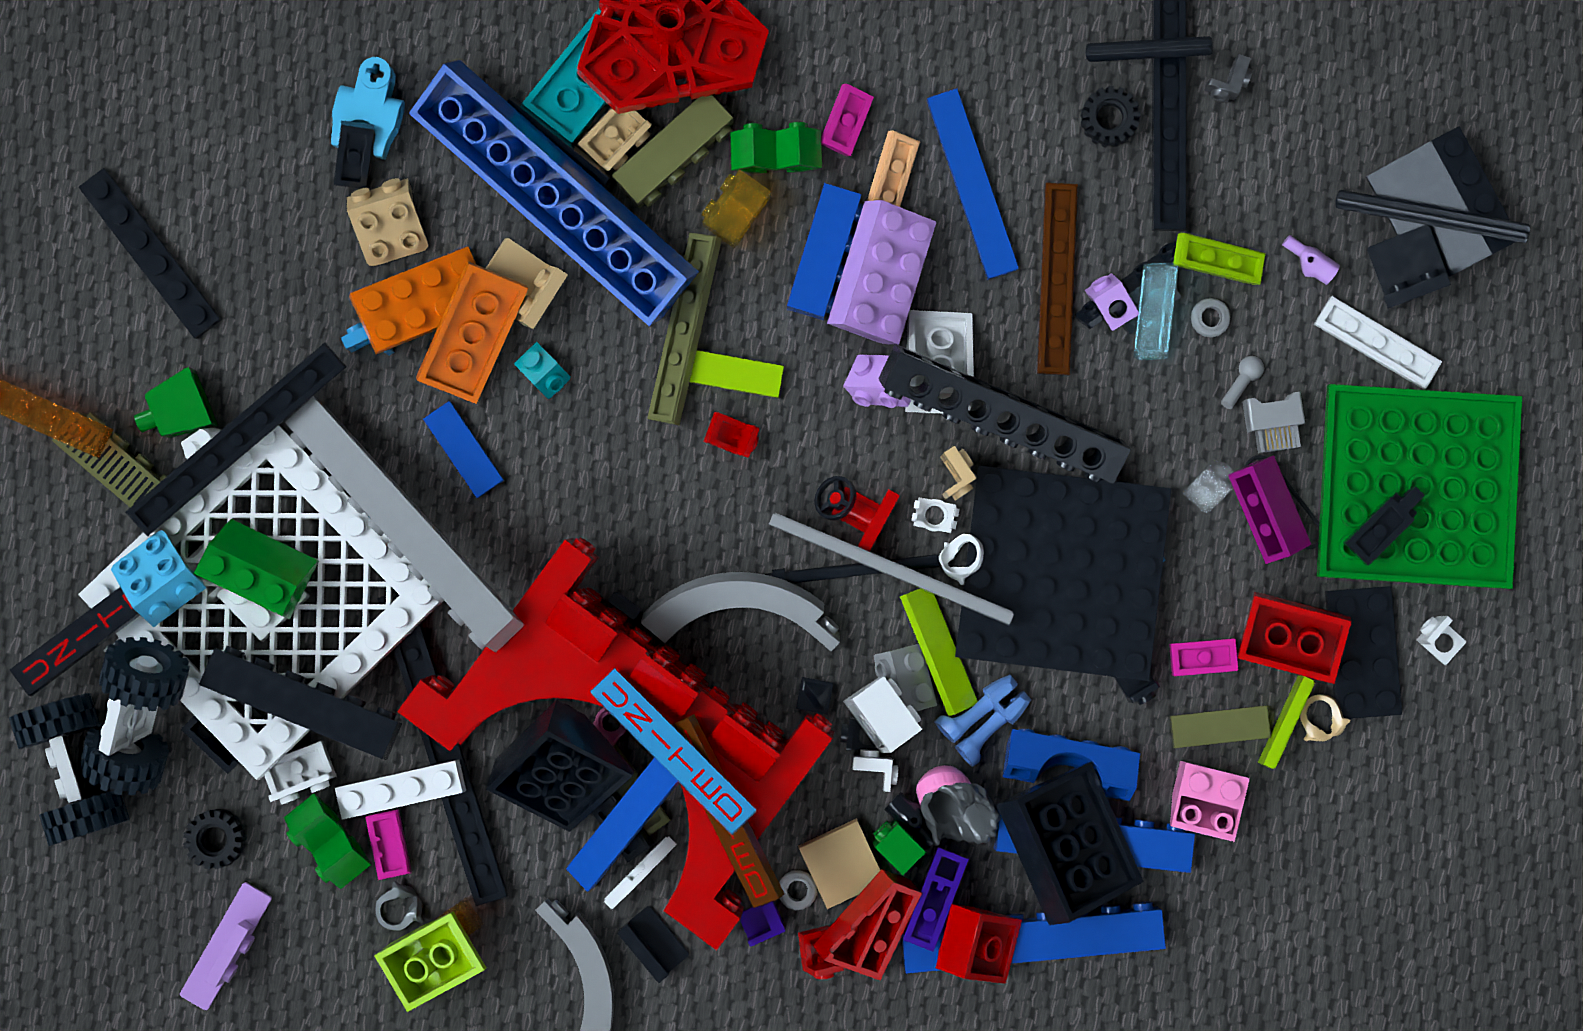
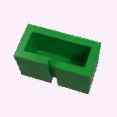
M886 820L873 833L876 838L873 841L874 847L902 875L926 853L923 846L896 820L891 824Z

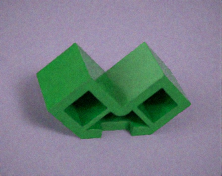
M749 123L743 125L742 130L730 132L732 171L753 174L767 173V170L784 169L787 170V173L822 168L821 130L808 128V123H789V128L778 131L763 129L762 124Z
M315 793L284 817L289 828L286 832L287 836L295 846L300 847L303 845L312 853L318 865L315 871L325 883L331 881L339 889H342L371 865L361 845L353 835L349 836L346 833L345 829L338 823L340 819L335 812Z

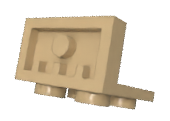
M509 238L503 240L486 267L488 270L527 285L528 291L514 320L531 329H534L568 276L559 268L549 266Z

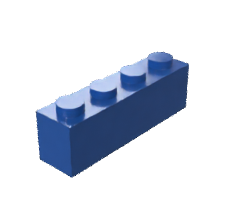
M824 183L788 300L787 310L823 321L825 314H830L835 299L832 291L835 283H840L845 265L841 264L844 252L849 253L854 235L850 234L853 222L858 223L864 205L860 203L861 194Z

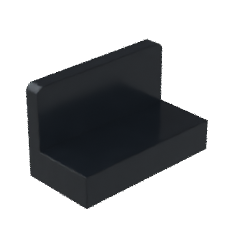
M646 906L617 932L658 983L664 980L670 971L689 955L688 951L650 906Z

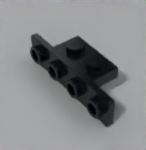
M1177 241L1164 245L1158 254L1148 261L1137 265L1132 273L1120 280L1139 312L1138 316L1122 325L1128 334H1132L1181 298L1168 274L1170 270L1176 267L1173 265ZM1092 300L1084 304L1082 309L1075 314L1077 320L1089 329L1104 320L1103 315ZM1116 300L1109 306V314L1111 315L1114 312L1117 318L1123 316L1127 310L1126 303L1122 300Z

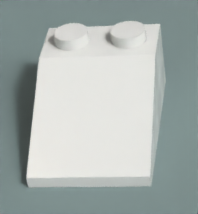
M909 310L906 348L974 377L972 313ZM914 376L910 381V386L916 387L922 384L924 376ZM944 388L940 392L939 398L945 399L950 397L953 393V388ZM910 399L909 406L905 407V412L943 414V412L933 408L931 412L922 410L913 404L914 400ZM972 402L970 403L968 410L971 409Z

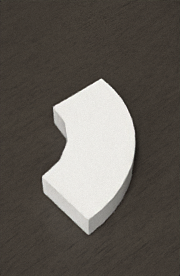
M669 836L665 837L606 896L604 902L613 909L677 844Z

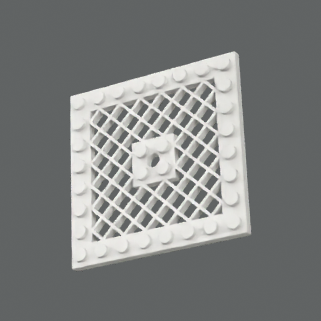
M279 425L148 537L142 533L78 594L90 608H93L117 590L120 585L111 571L112 566L160 530H163L169 536L176 549L181 545L180 556L185 564H199L201 558H188L189 542H204L205 552L209 542L215 537L212 536V519H228L227 523L230 519H250V528L256 531L258 519H273V536L268 537L279 542H296L295 550L302 552L303 542H318V559H316L319 561L317 581H309L306 586L317 587V604H303L310 597L304 590L293 612V627H279L287 618L224 588L216 594L224 604H208L210 587L218 585L203 578V583L207 588L202 591V604L186 603L178 609V627H163V621L153 627L140 615L116 633L124 642H126L127 637H134L135 641H139L140 637H146L149 642H154V639L160 640L163 646L167 644L174 646V652L180 650L184 654L183 658H187L185 655H200V671L188 659V666L190 668L181 702L256 780H260L310 730L269 713L268 719H252V706L245 704V715L243 716L229 702L237 700L200 686V680L208 664V655L213 653V650H208L209 633H224V647L222 651L225 650L226 646L231 647V633H247V649L240 650L245 653L244 656H246L247 661L253 663L254 656H269V663L275 665L273 671L276 672L277 656H292V672L306 677L305 679H313L308 684L311 687L315 688L317 682L336 689L334 696L343 699L440 604L428 592L427 589L431 585L425 578L420 581L407 568L410 564L405 556L399 558L387 546L390 539L385 534L379 536L368 525L367 522L371 518L365 512L360 514L347 501L350 497L344 491L340 492L328 480L329 476L309 459V455ZM269 461L274 468L262 467ZM259 474H275L274 490H259ZM282 476L297 491L281 490ZM252 477L251 490H239ZM236 497H251V513H235ZM258 497H274V512L258 513ZM281 497H297L296 513H281ZM304 498L319 513H303ZM228 500V513H215ZM281 519H296V536H280ZM303 519H319V536H303ZM326 521L341 536H326ZM204 523V536H191ZM325 542H341V559H325ZM348 543L364 559H348ZM325 565H341L340 581H324ZM348 565H364L363 582L347 581ZM370 565L386 582H370ZM324 587H340V604H324ZM347 587H363V604H347ZM370 587H386V604H370ZM393 589L400 595L394 601ZM202 609L201 627H186V610ZM209 610H225L224 627H209ZM301 610H317L316 627H300ZM324 610H340L339 627H323ZM347 610H363L362 627H346ZM369 610H384L369 625ZM232 612L247 627H232ZM164 633H178L177 647ZM186 633H201L200 650H185ZM277 633H293V650H277ZM300 633H316V650H300ZM323 633H339V650H323ZM346 633H360L346 647ZM254 635L262 642L270 636V650H254ZM300 656H315V673H299ZM322 656H337L322 670ZM252 724H266V726L258 732Z

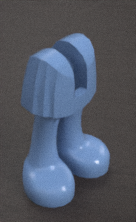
M1011 675L1000 678L983 689L984 696L961 716L951 718L941 715L934 721L943 735L949 741L955 743L991 710L995 712L978 730L955 745L956 750L971 767L979 763L981 759L980 750L988 738L1007 722L1013 725L1031 701L1025 691H1022L1010 699V702L1006 705L1000 702L1002 698L1007 696L1018 685Z

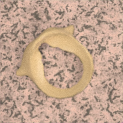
M1324 694L1308 698L1300 714L1301 723L1307 733L1304 741H1327L1334 736H1339L1351 721L1343 717L1336 699ZM1315 701H1325L1332 709V732L1330 734L1320 730L1308 719V708Z

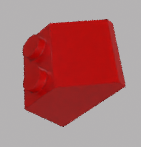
M951 904L935 968L963 979L1006 984L1022 920L975 907Z

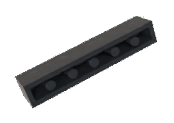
M226 646L224 651L214 648L200 680V686L380 759H388L402 726L401 722L394 720L397 714L378 707L376 712L364 708L366 701L351 695H347L346 700L334 696L336 689L317 682L315 688L304 684L306 677L289 670L286 671L285 676L274 672V664L256 658L255 663L243 659L245 653L235 648Z

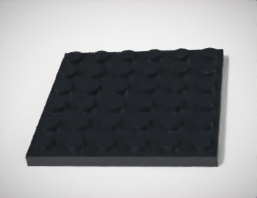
M978 466L970 535H973L982 543L984 555L981 567L965 579L963 591L1013 611L1014 615L1010 625H1007L961 606L955 657L1149 681L1171 488L1114 482L1113 484L1106 480H1101L1098 483L1089 478ZM969 542L966 567L971 566L977 558V549L972 542Z

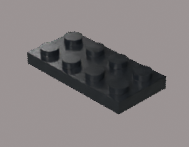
M1391 586L1325 591L1326 610L1350 616L1352 621L1335 684H1333L1334 699L1338 702L1343 717L1353 719L1402 715Z

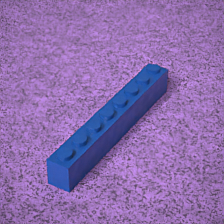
M1151 901L1133 903V909L1122 910L1118 904L1101 906V912L1086 913L1070 923L1056 925L1048 924L1043 911L1036 912L1037 918L1024 919L1023 914L1006 915L1022 920L1011 964L1166 949L1162 909L1158 906L1153 907ZM946 920L934 952L904 941L903 937L906 932L904 930L901 939L906 974L939 971L935 967L946 927Z

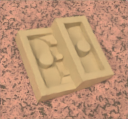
M857 819L798 845L827 909L859 895L880 872L877 861Z

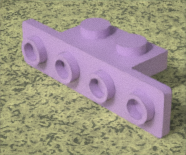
M247 882L242 884L181 990L180 996L203 1010L210 1008L224 982L229 983L236 973L238 965L235 963L240 954H245L255 939L252 933L272 900L270 895Z

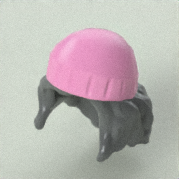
M946 765L935 767L926 772L919 780L916 794L926 826L932 833L935 845H939L944 837L953 839L956 842L965 840L981 844L989 842L990 837L996 836V829H998L1001 816L996 811L992 799L982 786L971 784L965 774L956 767Z

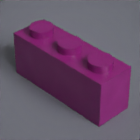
M1274 455L1228 474L1265 564L1292 556L1311 545Z

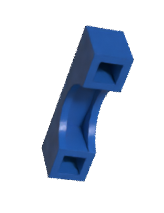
M1012 729L1006 747L1003 777L1035 783L1042 772L1053 766L1067 765L1076 768L1091 762L1106 797L1130 801L1137 788L1140 753L1132 752L1130 749L1121 746L1111 748L1100 746L1094 741L1079 742L1068 740L1062 735L1047 736L1036 734L1030 729Z

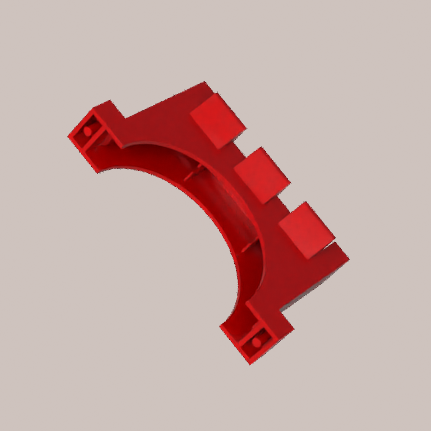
M582 537L579 539H565L513 609V612L525 625L497 652L485 647L454 690L455 685L442 675L437 677L431 675L421 679L397 711L447 750L451 751L457 743L461 745L487 718L502 709L522 702L536 699L563 698L590 702L604 707L590 691L615 668L670 724L695 714L728 782L756 809V813L748 822L757 840L834 736V731L831 730L833 724L819 713H816L815 716L807 713L786 742L782 738L784 732L770 721L766 725L756 718L758 712L744 702L740 706L735 702L732 705L728 702L730 696L717 686H714L712 689L707 686L709 683L704 680L706 673L692 663L687 667L678 659L681 655L666 644L662 647L659 645L654 647L649 643L652 638L638 627L630 629L632 625L626 622L629 617L615 606L608 608L602 604L601 600L603 597L590 587L586 589L577 588L599 559V556L593 553L596 547ZM681 785L688 811L689 845L680 882L663 911L717 951L741 919L744 906L740 904L742 899L729 889H726L725 892L721 890L735 869L704 807Z

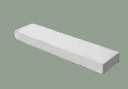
M1333 296L1329 298L1314 323L1317 327L1422 389L1428 387L1442 363L1441 360Z

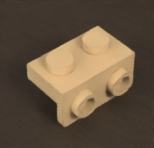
M610 108L577 145L606 171H609L611 168L616 171L629 158L625 153L633 145L638 148L650 136L647 130L652 124L636 111L617 114Z
M953 446L944 452L940 458L957 484L946 490L942 495L945 500L952 496L956 501L973 489L970 483L976 477L970 469L974 464L964 449L958 451Z

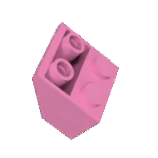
M1180 761L1172 793L1170 826L1235 842L1250 778Z

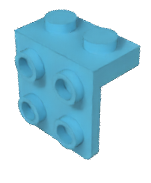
M163 530L156 532L117 561L111 568L132 608L153 627L207 588L202 579L193 574L194 572L185 564L171 539Z

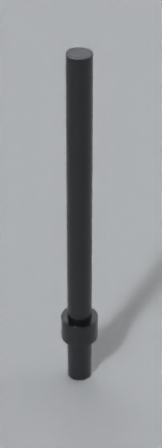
M938 554L890 559V561L912 570L940 567ZM861 563L793 571H785V568L773 569L772 573H766L765 575L780 578L790 583H801L880 574L882 572Z

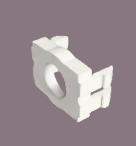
M920 497L918 501L915 500L914 508L916 513L912 514L911 519L914 522L913 526L926 528L929 531L951 533L952 529H956L957 521H954V517H958L960 509L956 508L955 504L945 503L938 499L930 500ZM931 506H938L944 512V519L938 525L928 523L925 518L926 510Z

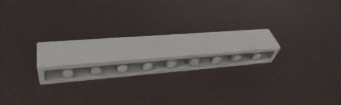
M312 396L285 422L293 431L289 435L300 448L304 449L307 447L312 452L309 459L320 470L323 471L326 468L330 472L331 476L328 480L340 492L347 491L351 496L347 501L357 512L362 514L365 511L371 518L367 522L368 525L379 536L385 534L390 539L387 546L399 558L405 556L410 562L407 566L409 571L420 581L425 578L431 585L427 589L428 592L439 603L445 601L451 607L448 614L460 626L464 624L468 626L472 631L468 635L469 638L480 649L486 646L492 651L497 652L525 625L325 404Z

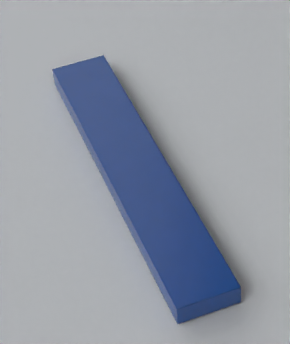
M956 88L927 98L926 101L987 280L1017 271L1019 268L958 89Z
M655 758L566 868L587 892L597 885L679 784Z

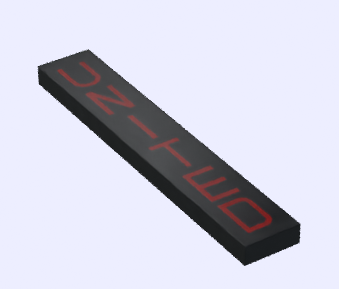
M119 587L12 667L10 671L27 695L33 696L139 617L140 614L132 608L123 590Z

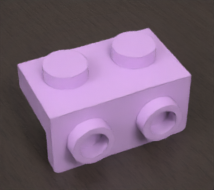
M857 355L843 385L851 394L854 402L865 407L870 405H882L888 408L909 406L911 402L909 398L903 396L899 400L884 392L885 388H883L878 379L889 356Z

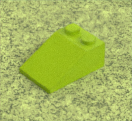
M453 911L391 942L374 955L407 1012L486 969L485 964Z

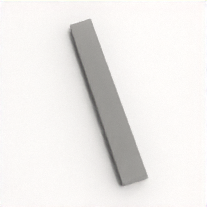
M775 513L771 517L769 525L1004 624L1010 625L1014 615L1013 611Z

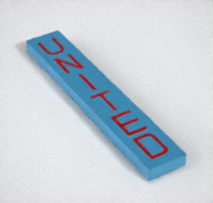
M615 668L590 691L731 835L739 830L756 813V809Z

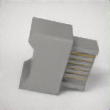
M1301 391L1287 395L1282 401L1261 403L1256 398L1242 401L1247 433L1255 432L1258 454L1301 447L1298 426L1305 424Z

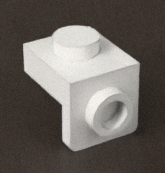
M860 749V755H853L852 769L884 772L883 791L890 792L891 785H897L898 765H892L893 760L891 757H879L880 751Z

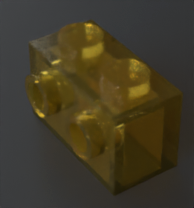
M740 169L735 176L729 174L720 187V190L723 191L717 202L711 200L701 214L704 217L702 221L703 227L734 249L771 198V191Z

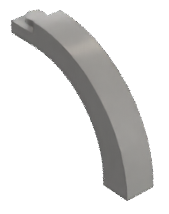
M750 572L719 573L684 583L655 601L643 613L641 619L642 625L666 643L683 626L705 614L729 608H755L779 614L797 623L830 651L840 643V633L838 632L839 627L827 616L821 617L824 613V603L788 581L765 574Z
M547 898L535 911L565 942L579 968L584 989V1014L580 1031H611L614 1015V986L609 963L602 945L591 926L580 913L569 921L566 918L569 914L566 908L558 900L551 902Z

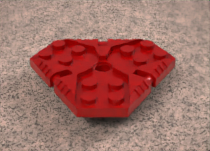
M600 0L599 9L601 13L594 16L577 66V74L617 114L641 110L646 107L666 105V103H677L679 98L688 96L692 100L702 96L707 97L712 94L717 95L722 92L727 93L752 88L768 39L769 30L738 0H711L707 5L703 0ZM612 17L621 18L622 22L612 19ZM670 24V25H673V26H675V27L666 28V27H664V26H662V25ZM685 78L686 84L676 85L675 80Z

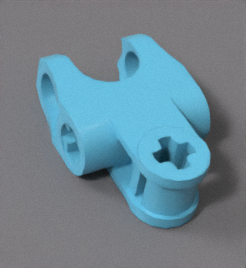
M379 57L366 59L359 68L355 88L344 85L339 87L332 110L331 144L334 147L338 148L341 120L374 125L375 131L373 155L376 158L386 159L391 144L399 132L405 102L404 100L392 98L396 76L394 70L384 59ZM380 69L384 76L383 78H377L375 82L371 75L372 73L377 74Z

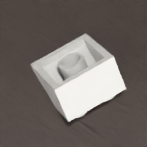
M884 676L878 677L843 702L880 753H891L920 732L922 728L918 724L921 718L911 705L906 707L899 698L902 694L900 688L891 678L886 680Z

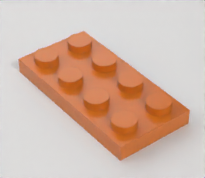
M469 247L462 248L350 293L351 302L375 354L437 330L467 261L476 264Z
M467 261L417 373V381L477 404L528 291L527 285Z

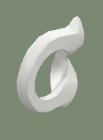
M962 534L951 543L945 542L944 549L939 555V562L945 574L957 580L960 585H964L965 579L981 567L984 555L983 545L976 537L970 534ZM965 543H974L977 549V558L971 566L950 567L948 565V562L954 559Z

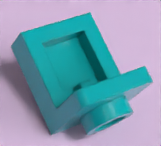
M538 342L514 363L547 399H550L556 392L560 391L571 378Z

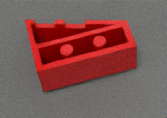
M881 869L813 946L824 961L881 981L922 893L910 879Z

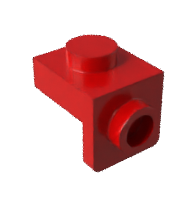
M714 412L703 442L732 454L748 458L758 444L759 427Z
M828 925L798 932L802 969L816 979L821 980L832 978L834 973L844 970V967L824 961L813 946L829 928Z

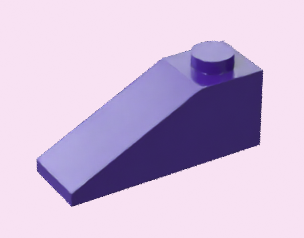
M936 848L920 890L922 894L904 934V941L934 952L969 859L942 848Z

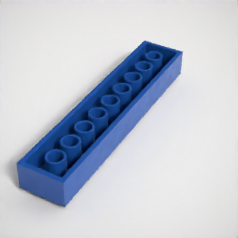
M457 60L443 64L410 110L409 114L648 326L664 317L699 273L696 268L462 61Z

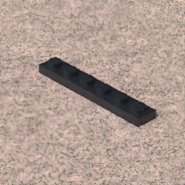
M105 168L78 187L193 338H199L222 320Z

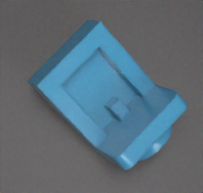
M362 323L346 330L348 334L341 337L345 348L351 353L370 344ZM391 348L389 350L384 351V353H386L389 356L393 354L394 351Z

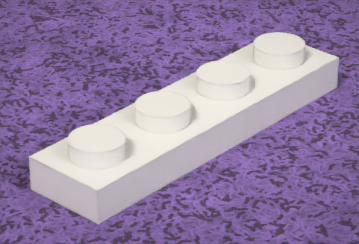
M459 759L335 788L342 820L466 791Z

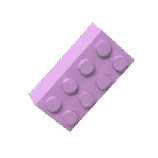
M883 200L865 201L827 324L882 344L899 345L936 221Z

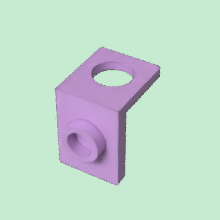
M1112 273L1098 278L1090 287L1085 289L1086 294L1097 305L1112 331L1139 315L1122 282ZM1116 300L1124 301L1127 306L1125 314L1119 318H1114L1109 314V306Z

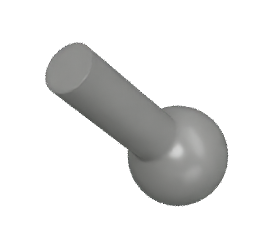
M1247 356L1241 360L1239 364L1240 374L1221 401V404L1227 409L1233 408L1250 381L1258 380L1263 375L1264 364L1258 357Z

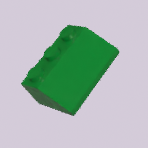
M230 519L208 544L193 574L290 619L319 561Z

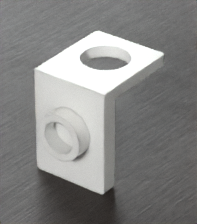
M1431 617L1421 627L1420 631L1422 634L1417 638V641L1441 663L1447 665L1464 646L1466 641L1448 626L1453 621L1450 617ZM1443 633L1451 636L1453 640L1452 649L1445 653L1438 651L1435 647V640Z

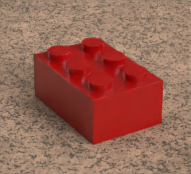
M1254 591L1238 650V659L1335 684L1352 622L1351 618L1343 614Z

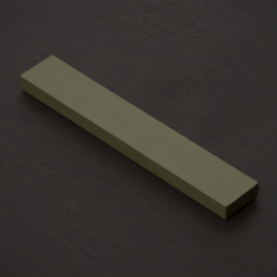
M689 233L684 259L696 268L699 273L673 304L647 417L649 420L680 425L722 241L717 236Z

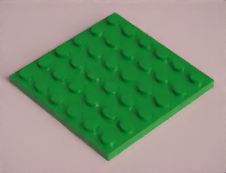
M1327 385L1317 577L1513 589L1522 396ZM1416 486L1425 496L1413 507L1417 512L1414 517L1415 520L1369 566H1366L1343 542L1388 497H1391L1396 492L1402 496L1411 487L1414 488Z

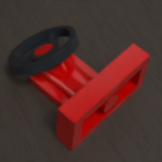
M833 476L819 486L815 494L814 504L816 511L825 519L832 521L840 519L864 532L857 547L870 552L900 495L888 489L879 505L857 493L853 483L845 477ZM840 481L846 482L849 488L845 487L844 491H842ZM834 483V490L829 493L827 502L821 506L820 501L823 491L830 484ZM833 509L831 515H825L823 513L825 511Z

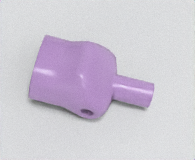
M1291 235L1282 244V246L1300 258L1302 272L1307 277H1314L1327 285L1339 270L1340 265L1327 257L1317 248L1305 246Z

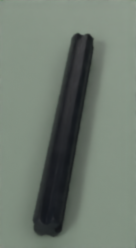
M1339 190L1335 201L1336 208L1521 243L1528 241L1531 231V225L1527 223L1346 190Z

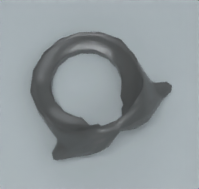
M393 881L392 888L383 893L376 901L375 911L378 922L389 930L402 931L415 921L420 924L423 923L421 917L422 901L410 886L401 885ZM411 897L413 903L410 905L401 923L392 924L384 918L382 906L385 901Z

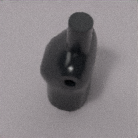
M900 792L884 810L907 832L914 833L930 848L934 844L931 831L923 825L921 805L910 801Z

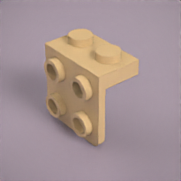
M398 178L384 182L381 187L369 190V188L358 189L351 196L347 197V212L369 266L380 265L425 251L428 248V241L413 203L412 189L408 178L401 181Z

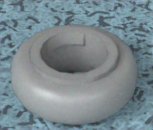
M1207 298L1201 300L1194 306L1191 313L1193 328L1204 337L1212 338L1219 336L1226 331L1230 324L1231 316L1229 309L1225 303L1218 299ZM1211 308L1219 313L1220 319L1216 326L1209 327L1202 321V313L1205 309Z
M793 870L781 878L779 883L785 894L780 897V900L787 908L803 910L811 906L815 901L818 891L809 873L802 870ZM794 881H802L808 888L806 896L801 900L792 898L788 893L789 885Z

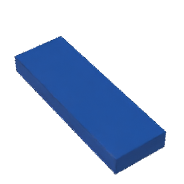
M450 401L423 418L476 498H480L504 481Z

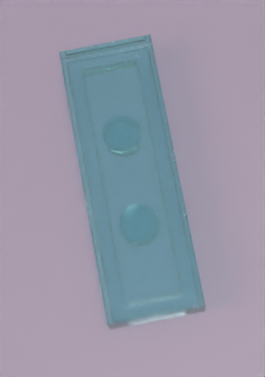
M1174 263L1144 264L1134 357L1137 360L1168 359L1178 266Z

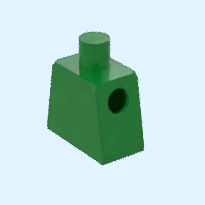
M190 367L181 370L145 394V399L149 409L134 415L136 425L142 433L157 427L160 435L166 438L218 426L196 370Z

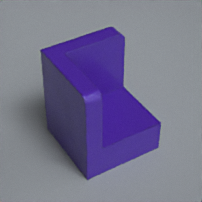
M774 901L755 908L751 907L742 913L740 922L747 935L750 947L786 931Z

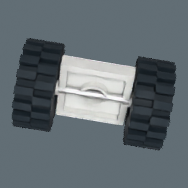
M127 637L126 642L119 639L115 641L114 645L110 644L105 652L99 686H102L101 690L104 694L110 693L107 703V716L104 725L101 723L97 724L95 729L91 728L88 731L79 765L80 770H83V777H90L89 783L94 786L98 783L101 784V790L114 789V794L121 795L122 791H127L128 795H136V791L139 790L141 794L148 793L149 788L152 790L157 788L158 783L160 784L162 781L169 750L167 749V742H162L163 737L160 734L153 735V725L158 707L166 710L169 709V705L175 706L179 700L181 701L190 668L188 666V659L183 658L184 654L180 650L174 652V646L170 644L163 646L160 640L154 639V642H149L146 637H140L139 641H135L134 637Z
M90 693L64 698L9 717L18 749L28 748L45 742L50 743L51 747L45 749L50 768L57 767L60 779L54 780L60 799L67 798L68 803H70L69 805L39 815L48 846L130 820L122 793L119 795L111 791L88 799H83L64 737L100 724Z

